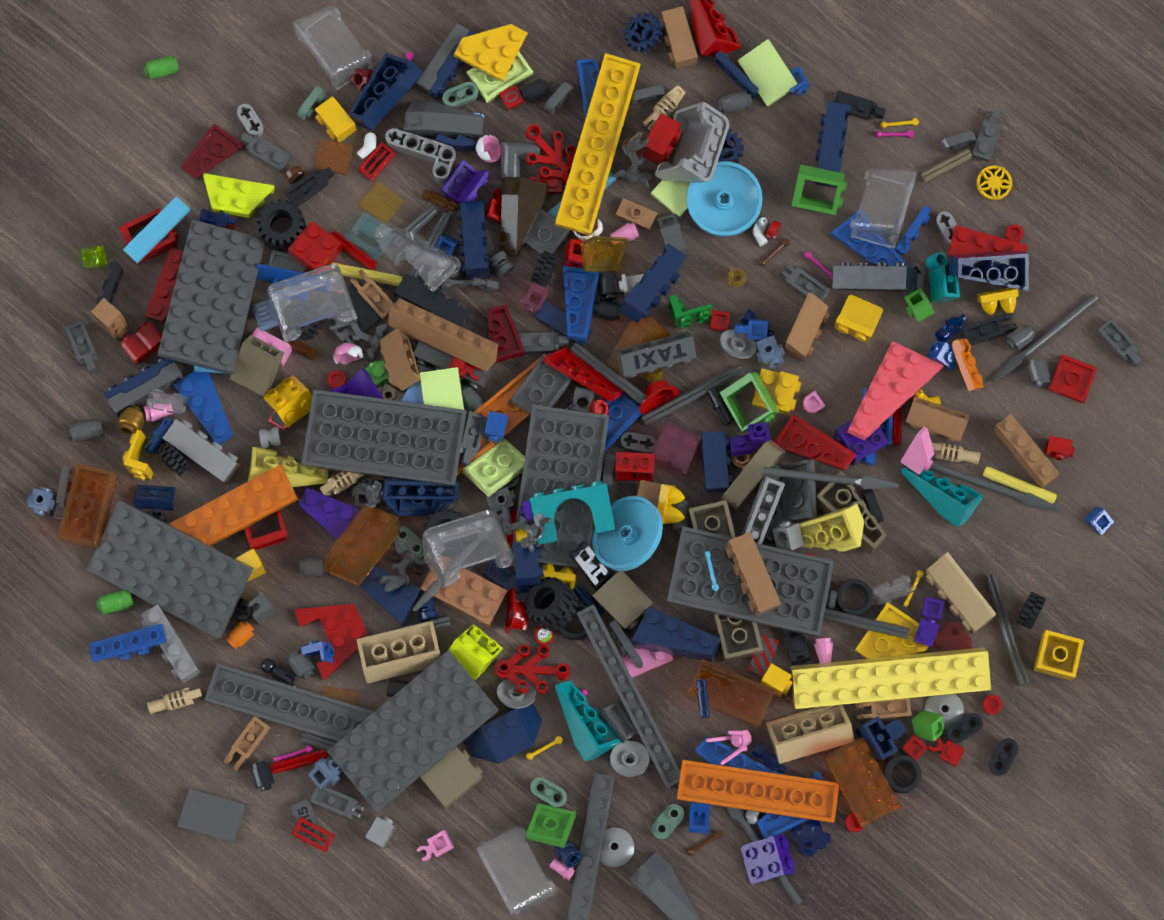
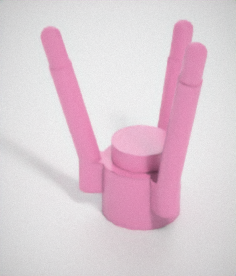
M747 729L742 731L732 730L728 731L729 736L706 739V742L731 740L732 745L739 748L720 762L721 765H724L742 751L747 750V746L752 741Z

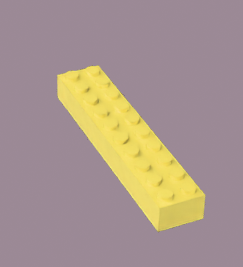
M984 647L790 666L791 681L793 682L792 697L795 709L991 690L988 651Z

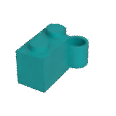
M938 252L927 257L926 265L931 270L928 272L931 302L947 303L960 298L958 277L949 274V260H947L946 255Z

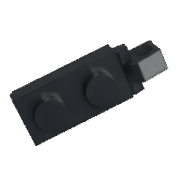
M839 90L834 103L851 105L849 115L864 120H873V117L883 120L886 109L877 106L878 103Z
M330 167L322 172L320 170L313 171L286 190L284 194L291 204L295 203L299 207L329 184L328 180L334 176V173Z

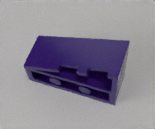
M306 488L299 504L300 509L347 549L362 514L360 509Z

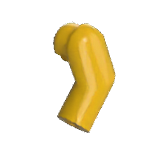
M919 389L914 395L941 405L939 396L928 397L923 393L922 389Z

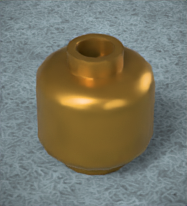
M137 406L124 408L118 420L120 431L131 436L133 433H136L137 429L141 430L146 420L145 414Z

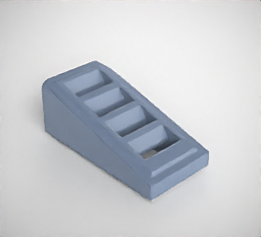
M269 299L252 305L260 331L278 326Z

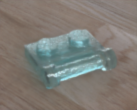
M364 211L346 239L372 254L374 259L379 260L383 251L395 236L396 231ZM361 232L378 243L379 246L377 249L357 237V234Z

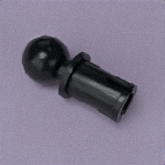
M266 658L260 664L261 670L264 673H273V678L276 677L288 685H291V681L294 682L296 678L295 674L282 668L281 664L276 666L273 659Z

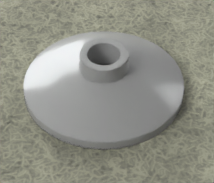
M735 329L723 332L720 337L722 348L731 356L746 359L752 357L756 352V343L753 339H748L747 333H735Z
M506 679L499 684L497 697L507 707L515 709L525 708L534 702L536 690L527 681L529 690L527 693L521 694L517 691V687L509 679ZM520 685L519 688H520V689H525L526 686H525V685Z
M956 694L930 696L924 707L925 711L943 716L945 730L960 720L964 714L962 701ZM942 706H947L948 712L944 713L941 709Z
M621 742L613 748L610 755V763L618 774L634 777L647 769L649 753L638 742Z
M617 827L608 828L605 830L600 861L609 867L625 865L634 853L633 839L624 829ZM617 843L618 849L612 850L611 844Z

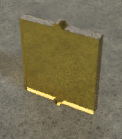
M378 182L370 192H367V196L359 206L386 225L392 216L396 215L397 210L404 201Z

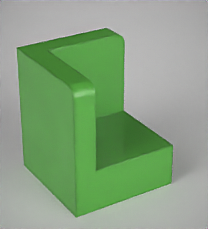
M923 710L912 719L914 734L919 738L935 741L945 732L943 716Z

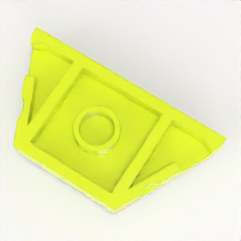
M203 174L212 212L250 218L255 213V210L265 202L264 199L275 191L274 185Z

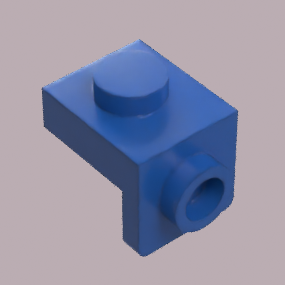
M798 66L790 71L798 83L790 88L791 93L794 95L804 94L807 92V88L811 86L802 68Z
M934 342L929 348L928 358L936 360L948 370L954 369L957 360L952 346L946 342Z
M311 641L308 642L307 646L301 647L302 655L310 657L321 655L323 662H334V650L330 643Z
M690 802V833L709 834V804Z

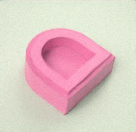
M815 391L807 395L802 404L804 411L808 414H816L826 407Z

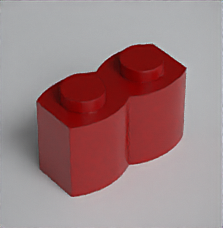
M152 322L148 324L143 323L139 326L137 333L129 334L122 340L121 346L132 361L138 365L152 353L159 350L162 334Z

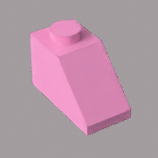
M924 426L917 433L900 461L919 475L923 470L928 471L933 464L931 459L935 454L928 428Z

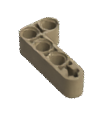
M766 441L721 499L723 501L727 500V504L737 511L764 478V475H761V468H772L780 461L786 451L774 441Z

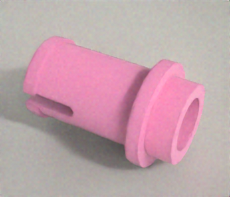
M557 857L549 867L563 876L564 880L567 879L568 881L575 873L573 867H566Z

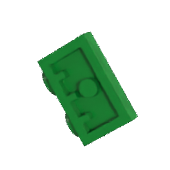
M677 295L669 297L668 309L675 328H687L691 323L697 321L698 323H704L711 317L712 304L683 312L684 305L682 300H678Z

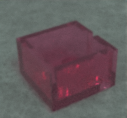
M666 422L652 454H655V463L666 468L669 460L671 461L670 470L686 476L701 442V436Z

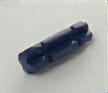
M581 584L575 587L574 592L577 597H580L582 603L587 607L594 604L599 615L602 616L604 613L603 609L597 606L598 603L588 592H585L586 589Z
M704 679L697 680L699 716L702 719L709 718L707 681Z

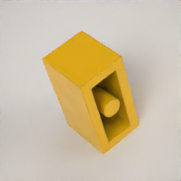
M333 96L315 108L316 120L321 126H326L328 129L326 132L332 140L336 139L340 143L357 130L355 123Z
M771 663L760 686L781 697L783 693L786 695L793 683L791 681L792 675Z

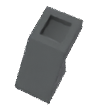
M676 214L657 218L665 246L669 243L682 253L687 252Z

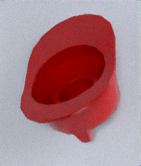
M658 380L649 384L644 391L647 398L641 403L639 412L646 414L676 398L679 394V389L676 386H671L666 380Z
M513 587L509 588L507 596V615L504 625L506 634L510 630H526L529 617L525 612L526 609L524 608L525 603L515 599Z

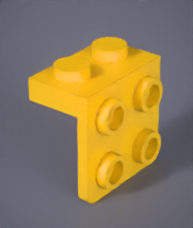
M849 295L834 328L843 334L854 336L859 341L869 343L883 313V309L859 297Z
M292 375L285 378L275 388L270 389L263 398L276 411L284 425L288 428L310 412L313 396Z
M137 429L136 433H133L129 443L131 446L129 451L124 453L122 461L128 472L134 474L136 479L145 481L146 478L151 480L154 473L149 465L138 461L145 445L146 437L141 430Z

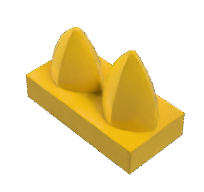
M1005 288L978 293L977 301L981 303L983 310L990 316L993 315L997 308V300L1000 301L1001 307L1007 314L1013 313L1016 297L1019 296L1018 289Z
M661 484L657 509L661 514L663 524L677 523L685 519L678 509L671 506L685 499L682 492L675 488L674 485Z
M543 564L544 576L540 577V580H545L546 577H556L574 591L576 574H574L570 567L565 566L559 572H555L553 564Z

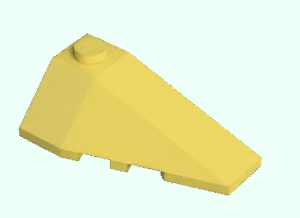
M252 448L248 481L278 465H282L292 487L328 483V469L302 466L301 463L294 460V457L288 456L284 458L277 455V451L271 449Z
M858 504L799 523L804 544L800 547H818L824 550L837 549L838 551H847L860 547L864 520Z

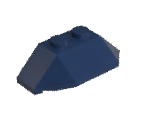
M390 477L384 480L382 499L397 516H428L430 513L433 515L435 510L441 511L442 508H447L451 503L457 501L459 481L456 480V485L453 487Z
M534 703L525 708L514 709L483 725L464 741L473 757L500 764L534 746L542 719Z

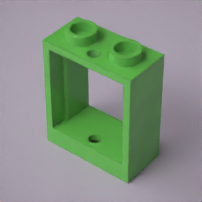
M800 164L792 206L836 215L837 208L841 209L843 198L840 197L841 192L845 193L847 181H844L845 174ZM805 179L837 186L834 203L801 196Z
M749 373L720 392L742 432H748L749 424L768 423L775 419L774 415L779 413L758 373ZM754 384L769 411L749 423L734 396Z

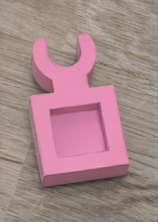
M443 830L427 839L429 845L420 846L417 852L426 850L427 855L422 858V861H428L433 853L436 857H440L455 847L446 830Z

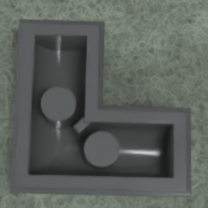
M501 142V180H505V177H520V161L526 162V156L531 152L540 155V147L535 142Z

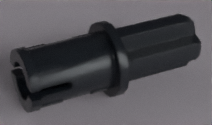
M718 388L709 390L706 394L709 396L714 406L713 410L717 412L723 425L733 422V418Z

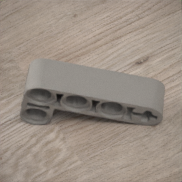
M393 128L387 131L385 139L388 147L393 151L434 163L432 170L434 180L438 184L445 183L456 163V154L453 147ZM411 142L417 144L414 148L407 146ZM427 148H433L434 152L429 154L426 153L425 150ZM449 153L452 155V157L450 159H444L443 155ZM443 170L446 174L438 176L437 172Z

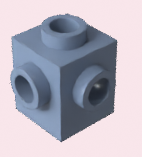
M774 335L756 342L759 352L756 354L760 364L764 363L766 368H775L784 362L782 356L785 354L782 344L777 343Z
M40 487V490L34 488L33 492L29 494L27 504H29L28 507L33 511V514L51 516L52 511L56 507V497L51 493L52 490Z
M330 756L327 759L323 757L315 763L316 767L308 774L321 790L329 784L334 786L341 780L339 776L343 773V770Z

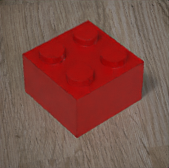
M660 114L647 137L649 141L647 146L643 147L642 157L657 165L662 162H669L673 154V147H677L682 138L680 137L682 133L680 130L681 123Z
M313 221L309 223L288 248L289 255L296 262L317 276H321L343 251L342 243Z

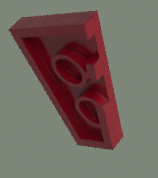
M214 123L180 168L196 180L244 148V144Z
M507 304L488 309V340L498 344L495 363L525 355V350Z

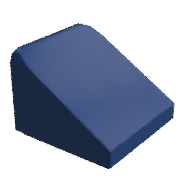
M443 234L439 238L434 253L443 258L454 256L460 241L447 234Z
M1098 506L1084 518L1086 523L1099 535H1102L1114 523L1105 509Z

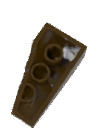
M505 177L502 192L500 252L504 251L507 256L519 255L528 238L527 233L531 225L535 224L537 220L535 218L540 208L542 209L545 205L549 185L523 177Z

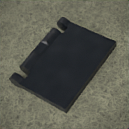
M352 284L332 302L345 316L351 317L354 314L361 332L366 333L382 318L355 290L356 287Z

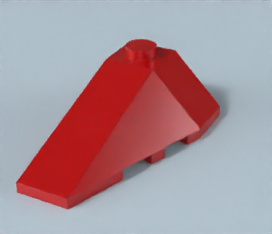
M690 0L694 37L698 50L702 55L715 57V54L719 51L725 54L741 47L732 27L728 28L723 22L725 19L723 14H719L714 9L715 3L713 0Z

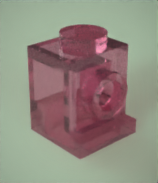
M529 282L520 303H523V308L530 312H534V309L540 311L549 290L534 282ZM532 294L535 295V301L533 302L530 300V295Z

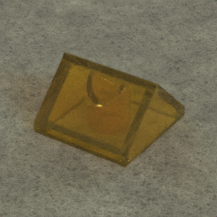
M593 236L581 244L584 270L586 272L614 271L618 273L628 239L624 237Z

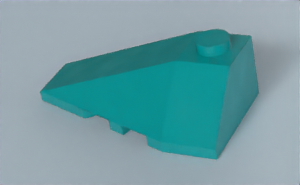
M906 466L901 472L943 518L948 520L950 524L958 527L968 521L984 497L964 484H961L960 487L950 483L951 479L947 477L944 479L935 477L934 473L929 470H923L919 475Z
M571 681L555 686L574 744L585 762L602 756L621 743V740L608 722L599 715L600 711L596 707L593 709L586 702V696Z

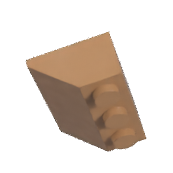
M810 292L806 297L784 348L786 354L805 361L806 357L811 356L814 350L812 343L814 339L818 341L822 332L819 328L822 323H826L829 317V313H827L828 306Z

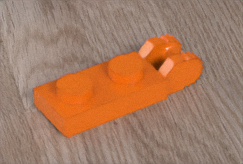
M965 338L956 339L953 341L952 347L968 391L979 390L984 387L983 380L976 368L975 358L971 355V345Z

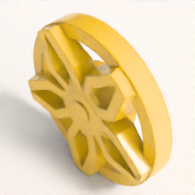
M988 166L978 175L977 189L986 199H1003L1012 188L1011 175L1004 167ZM989 170H997V171H996V172L994 173V175H993V173H992L991 171H989ZM1001 171V176H997V174ZM1004 174L1008 178V181L1006 179H1003ZM983 175V178L986 181L980 184V178ZM1001 189H1008L1004 194L1000 195ZM991 190L992 196L986 194L984 191Z

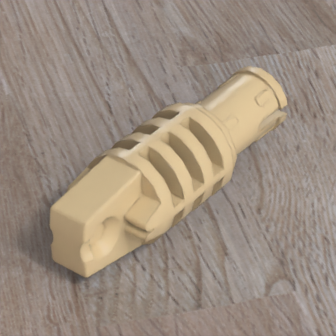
M677 85L665 94L653 107V113L643 122L644 126L646 127L652 122L648 126V129L652 130L659 115L663 114L668 117L678 106L686 92Z
M943 442L932 443L935 453L933 456L937 459L954 461L956 463L961 461L977 465L979 463L980 452L964 450L962 446Z
M342 471L328 479V483L320 487V490L326 496L333 493L336 495L351 485L356 484L357 479L365 474Z
M189 687L165 694L164 698L147 703L149 712L153 714L166 709L172 711L194 704L193 699L202 697L201 689L190 691Z

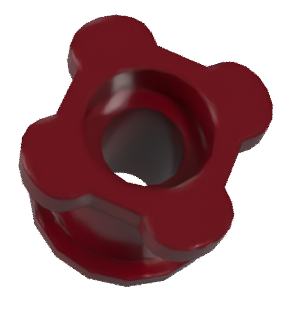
M357 68L350 79L356 85L357 90H362L374 72L369 68L364 70Z

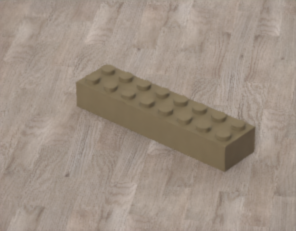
M727 500L689 508L688 512L693 529L736 538ZM712 613L717 635L720 638L724 662L762 654L763 647L757 623Z

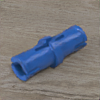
M168 417L164 418L157 430L152 432L153 435L144 446V450L152 455L155 454L160 444L166 441L163 439V436L173 424L171 419L168 420Z

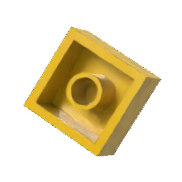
M1045 630L1042 633L1033 671L1072 681L1076 677L1084 640Z

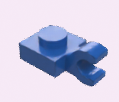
M749 319V324L736 323L735 333H748V339L763 340L768 338V320Z

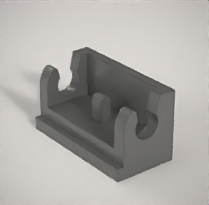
M262 591L248 604L249 608L254 604H258L254 607L252 616L259 625L277 613Z

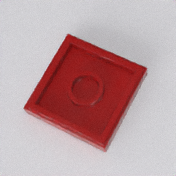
M1061 354L1048 390L1084 404L1097 367Z

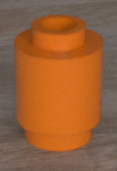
M240 621L227 633L228 636L225 639L237 649L254 636L252 632L254 628L248 621L245 623Z

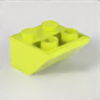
M473 624L453 642L449 651L473 680H476L489 667L503 647Z

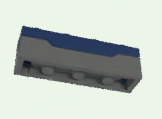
M457 23L423 75L417 81L418 90L435 100L439 96H443L449 81L455 79L459 66L465 64V62L453 56L461 39L475 35V33L470 32V30Z
M162 357L155 365L144 367L140 371L141 373L135 376H128L118 386L113 385L109 387L104 395L115 414L119 417L124 408L138 406L182 380L184 377L174 360Z

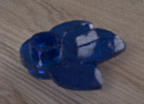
M810 820L804 827L797 825L792 828L793 841L799 845L800 853L807 857L815 855L818 849L827 847L831 839L830 834L822 833L819 821ZM810 843L812 848L807 849L805 845Z

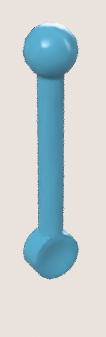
M705 551V558L707 559L712 580L711 588L713 591H717L719 585L716 584L710 552Z

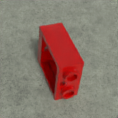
M160 208L119 227L127 245L133 240L130 232L150 223L161 212ZM173 228L168 233V239L158 243L137 265L168 251L170 247L178 246L176 239L179 237L175 229Z
M616 452L615 481L640 482L644 480L653 482L655 454Z
M280 510L275 513L281 530L254 539L250 526L244 528L251 550L254 549L256 551L289 540Z

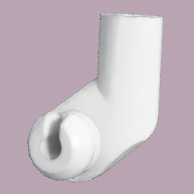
M369 132L365 135L364 146L357 152L362 159L376 148L377 136L374 133Z
M764 217L757 219L752 229V233L760 247L768 243L764 235L768 220Z

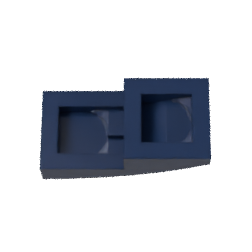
M440 133L436 137L437 142L449 145L455 151L470 152L476 150V141L460 134L456 140Z

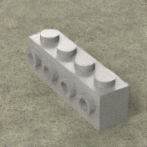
M175 419L163 436V439L221 481L229 483L241 466L237 461L238 457L231 452L226 454L222 451L223 446L219 443L208 441V436L200 430L197 432L191 428L193 425L187 420Z
M157 604L141 614L144 618L141 622L145 628L157 624L164 625L167 642L156 645V647L161 646L164 651L161 654L167 664L169 662L172 664L174 669L171 672L176 680L181 679L182 682L186 683L201 673L160 606Z

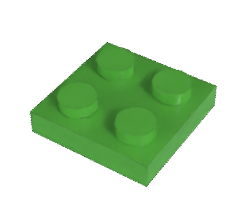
M538 803L528 827L526 839L564 848L576 818V812Z

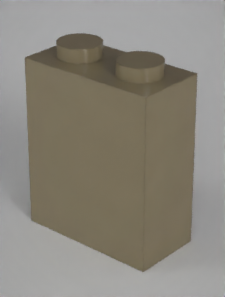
M250 335L242 343L234 372L230 379L238 385L252 390L255 394L264 396L273 385L284 352Z
M618 571L593 595V599L613 621H617L624 632L628 629L630 631L634 629L639 623L637 620L641 616L644 617L648 607L653 606V602L623 571Z
M455 747L420 777L446 809L483 779L480 775L482 770L476 763L472 765L468 761L470 756L463 748L459 750L458 747Z

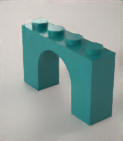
M602 481L591 483V487L584 488L583 485L572 486V490L565 492L564 488L552 490L553 494L545 495V492L533 494L534 497L530 498L533 518L536 514L542 513L543 518L549 517L552 519L549 523L545 524L543 535L538 540L539 545L558 542L554 520L555 512L563 502L571 499L581 500L590 507L596 534L615 531L607 484H603Z

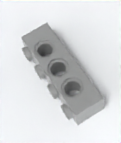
M764 475L741 535L751 532L755 543L762 544L785 486L783 481Z

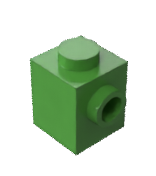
M921 288L904 297L908 305L905 308L911 318L915 317L918 322L935 313Z
M376 360L371 362L366 371L377 389L380 385L390 384L388 379L389 373L384 365V361Z

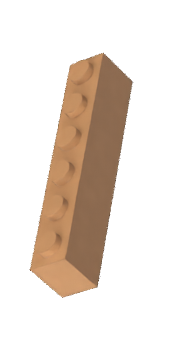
M401 298L389 309L388 325L399 329L405 334L486 372L496 362L497 343Z

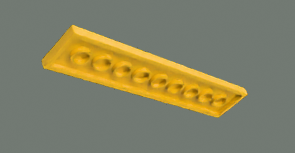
M605 53L555 226L588 236L592 234L640 69V63Z

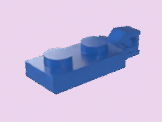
M924 206L896 246L895 251L904 256L910 250L911 239L914 241L920 233L918 228L921 224L924 226L930 218L928 215L931 210L930 208Z

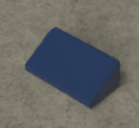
M137 485L134 496L135 507L138 509L158 508L173 511L176 488Z

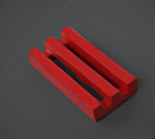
M381 142L357 169L373 182L396 156V152ZM384 148L385 150L383 151V153L374 161V163L367 170H365L366 166ZM388 153H390L386 157V159L377 167V169L372 174H370L374 170V168L382 161V159Z
M302 817L299 818L291 833L292 836L327 853L332 840L336 836ZM301 823L329 836L328 840L300 826ZM300 830L325 843V846L323 847L298 834L297 831Z

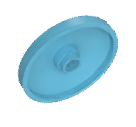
M718 162L710 181L690 183L687 191L688 211L695 224L708 234L719 237L735 236L749 229L757 220L762 207V190L756 177L744 166L733 162Z
M639 496L624 497L611 504L615 531L596 534L594 528L592 537L594 553L602 564L612 570L628 571L642 565L651 557L660 542L663 530L661 514L654 504Z

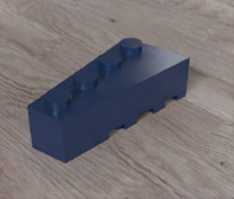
M828 102L826 113L821 115L820 125H823V132H819L817 143H821L820 150L816 149L815 160L818 161V166L815 168L840 173L845 144L844 138L848 125L847 119L851 105ZM815 181V185L837 188L835 185Z
M351 554L343 568L344 574L398 621L400 625H405L416 601H418L422 593L419 588L409 583L408 586L403 584L398 589L385 591L386 583L380 584L381 577L394 575L354 554Z

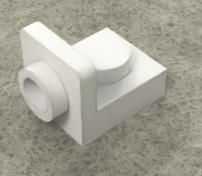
M625 274L621 275V281H618L620 292H624V298L627 297L637 282H640L644 274L628 277Z

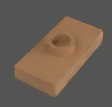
M623 198L615 216L629 223L634 222L636 226L650 231L657 217V212Z

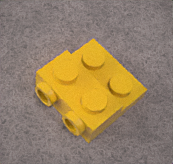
M762 368L759 377L778 408L779 413L789 415L790 410L794 411L797 401L793 399L794 393H799L801 382L798 381L799 376L782 371L778 373ZM756 389L751 406L768 410Z

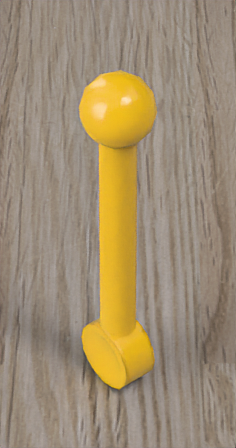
M913 118L912 121L890 123L883 121L880 123V127L885 129L887 126L909 124L917 126L919 120Z
M922 570L916 573L915 582L903 605L905 607L908 606L920 578L924 576Z
M557 736L553 742L532 753H527L526 758L532 760L533 756L555 744H561L563 742L562 737Z

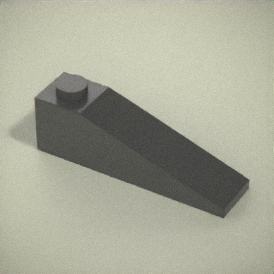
M430 100L412 101L405 112L404 130L421 137H437L438 133L447 137L458 136L459 134L463 136H483L484 117Z
M655 852L629 879L670 920H700L672 866L658 852Z

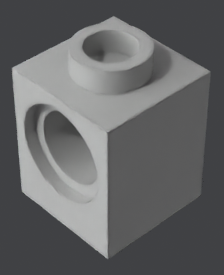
M790 520L782 521L779 523V526L772 529L776 548L792 551L804 545L799 523H791Z
M385 816L382 819L376 817L365 838L384 849L395 830V827L392 825L393 821Z

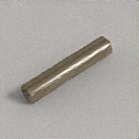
M964 149L921 172V179L927 182L969 160L972 156L969 149Z

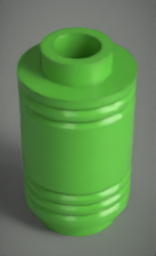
M171 55L148 61L146 66H143L146 77L150 76L151 80L175 74L176 71H179L176 57H171Z
M125 589L99 596V600L96 601L98 611L103 612V615L131 608L130 606L134 605L130 591Z

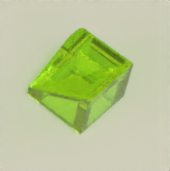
M104 245L88 246L80 249L84 268L100 267L107 264Z

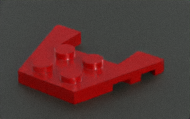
M355 604L294 610L301 627L320 620L327 638L333 647L335 654L333 656L334 662L320 661L316 663L323 680L327 679L330 674L359 650L357 639L368 637Z

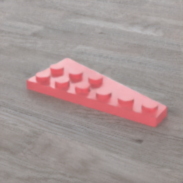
M892 341L847 433L865 441L886 419H889L898 408H901L923 385L928 383L935 374L939 373L944 365Z

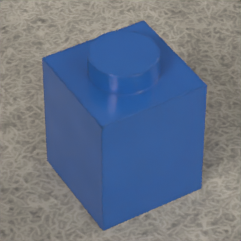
M489 411L484 431V438L492 443L503 442L508 415Z

